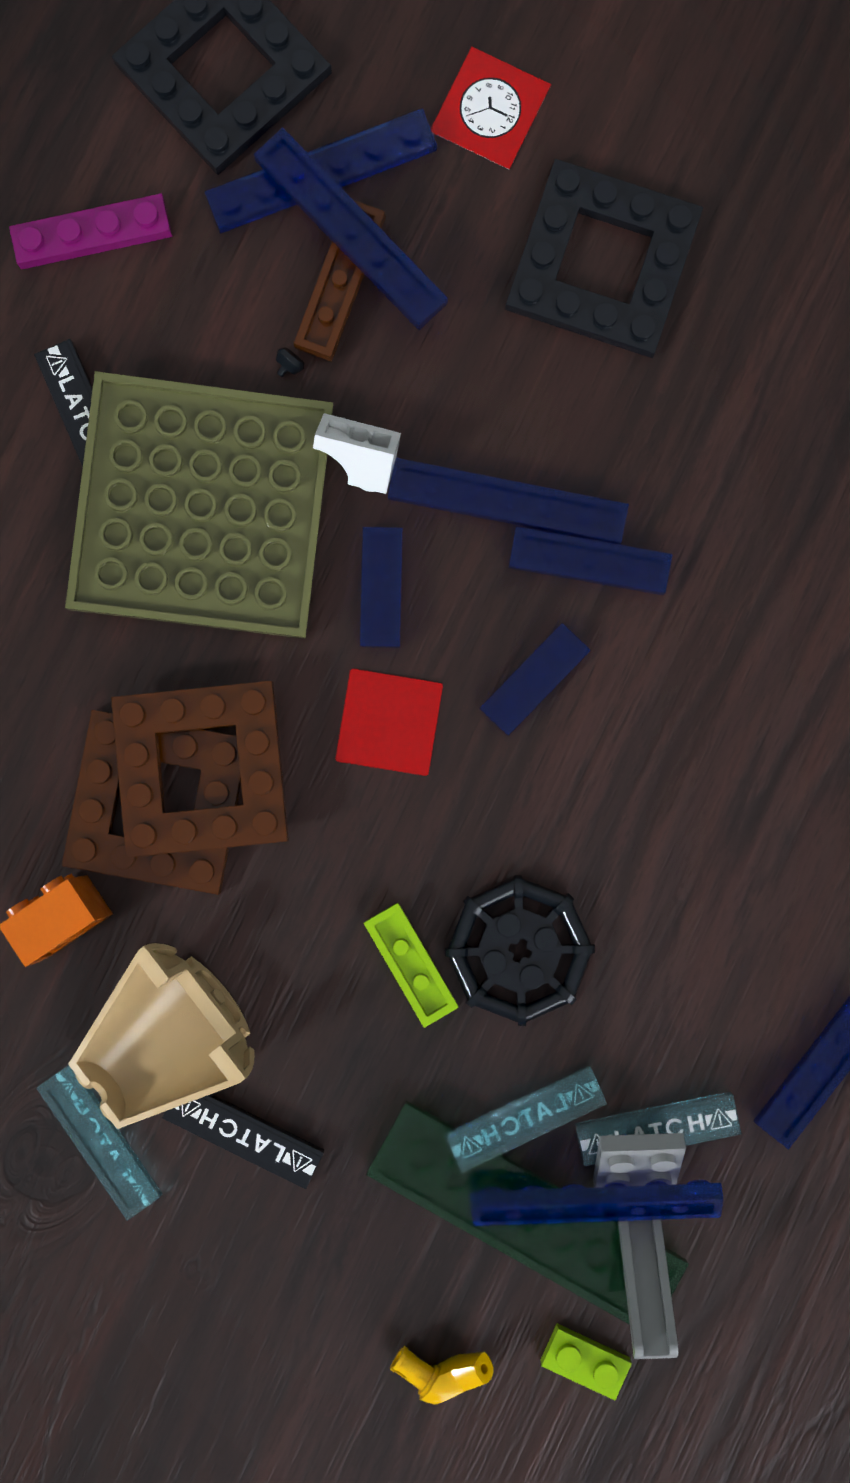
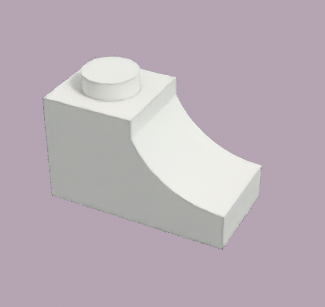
M324 413L315 433L313 448L325 452L342 465L348 475V485L360 487L369 492L376 491L386 494L395 466L401 433Z

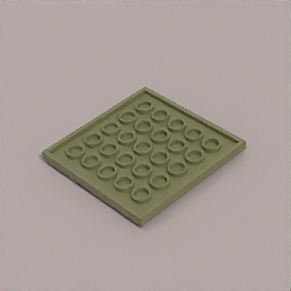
M95 371L65 608L72 611L306 639L328 455L325 452L314 449L313 444L315 433L323 414L332 415L333 402Z

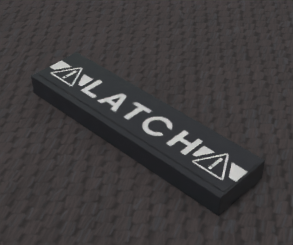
M68 339L35 353L34 356L83 467L93 387L71 339Z
M213 1094L167 1110L162 1117L304 1189L307 1188L324 1153V1149Z

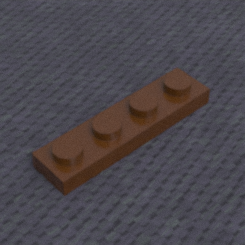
M348 198L295 338V349L332 362L386 218L385 211Z

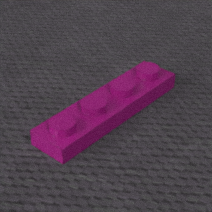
M162 193L9 226L16 262L21 270L173 237Z

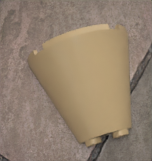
M152 943L138 950L68 1064L74 1071L78 1082L84 1088H94L99 1093L102 1099L100 1110L117 1129L237 1085L245 1080L253 1069L254 1049L247 1047L245 1039L251 1033L241 1010L230 993L199 961L192 956L186 961L175 955L177 953L176 948L169 945Z

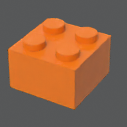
M69 874L64 878L61 875L40 889L44 894L43 896H36L31 900L24 899L6 911L9 918L0 924V930L25 967L49 958L113 915L88 875L74 877L73 874Z

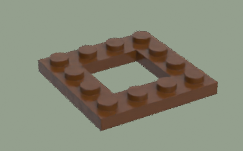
M273 681L111 697L126 858L289 841ZM236 726L243 805L165 813L158 734Z
M92 710L62 866L219 895L221 893L229 847L126 858L124 836L112 834L120 793L113 713ZM201 729L158 734L161 763L201 770L194 810L237 806L241 778L236 736Z

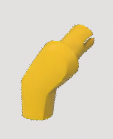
M404 1346L397 1353L390 1366L392 1372L397 1373L419 1389L420 1400L430 1404L442 1403L461 1393L484 1385L493 1376V1364L485 1352L458 1354L432 1367Z

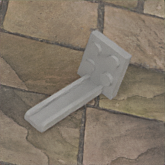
M684 1133L607 1135L599 1137L593 1174L594 1192H615L634 1359L677 1358L678 1356L677 1334L657 1191H672L676 1188L686 1151Z

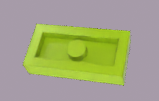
M558 1323L540 1360L542 1367L614 1401L632 1365L630 1357Z

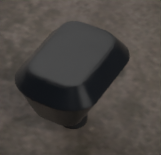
M285 347L278 349L276 361L282 365L277 371L279 376L284 377L287 371L295 375L304 369V361L290 349Z

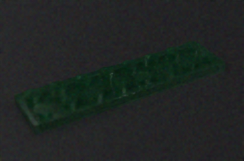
M405 1101L366 1173L367 1176L630 1325L618 1220L488 1146L481 1145L472 1137L421 1108ZM464 1136H466L468 1139L465 1138V1141H464L463 1157H465V1156H467V1155H470V1156H468V1157L462 1159L463 1140H464ZM466 1141H468V1143H469V1145H470V1148H471L470 1150H469V1148H468V1146H467V1144H466ZM461 1143L460 1154L454 1157L451 1147ZM665 1247L672 1296L689 1263L685 1258Z

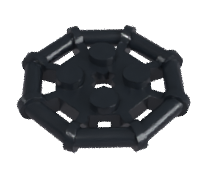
M514 875L510 881L474 897L467 896L463 900L465 905L449 947L445 948V957H449L467 997L465 1003L471 1008L474 1006L515 1021L518 1023V1026H526V1022L568 1003L573 1005L576 1002L575 995L591 954L595 953V944H591L574 907V898L569 893L564 895L522 879V875ZM514 896V908L508 910V912L492 918L484 911V909ZM523 896L553 908L545 916L523 908ZM560 914L574 944H561L552 922ZM478 916L486 923L479 945L466 946ZM520 939H524L527 941L526 948L531 950L528 957L522 956L520 961L513 960L514 953L508 950L510 944H518ZM562 954H574L564 982L561 984L554 977ZM466 956H479L488 977L480 985L477 983ZM546 983H549L556 990V992L526 1005L525 992L537 989ZM494 984L516 992L517 1005L487 994V991Z

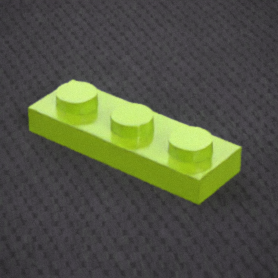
M399 902L364 922L366 929L424 1028L459 1008Z

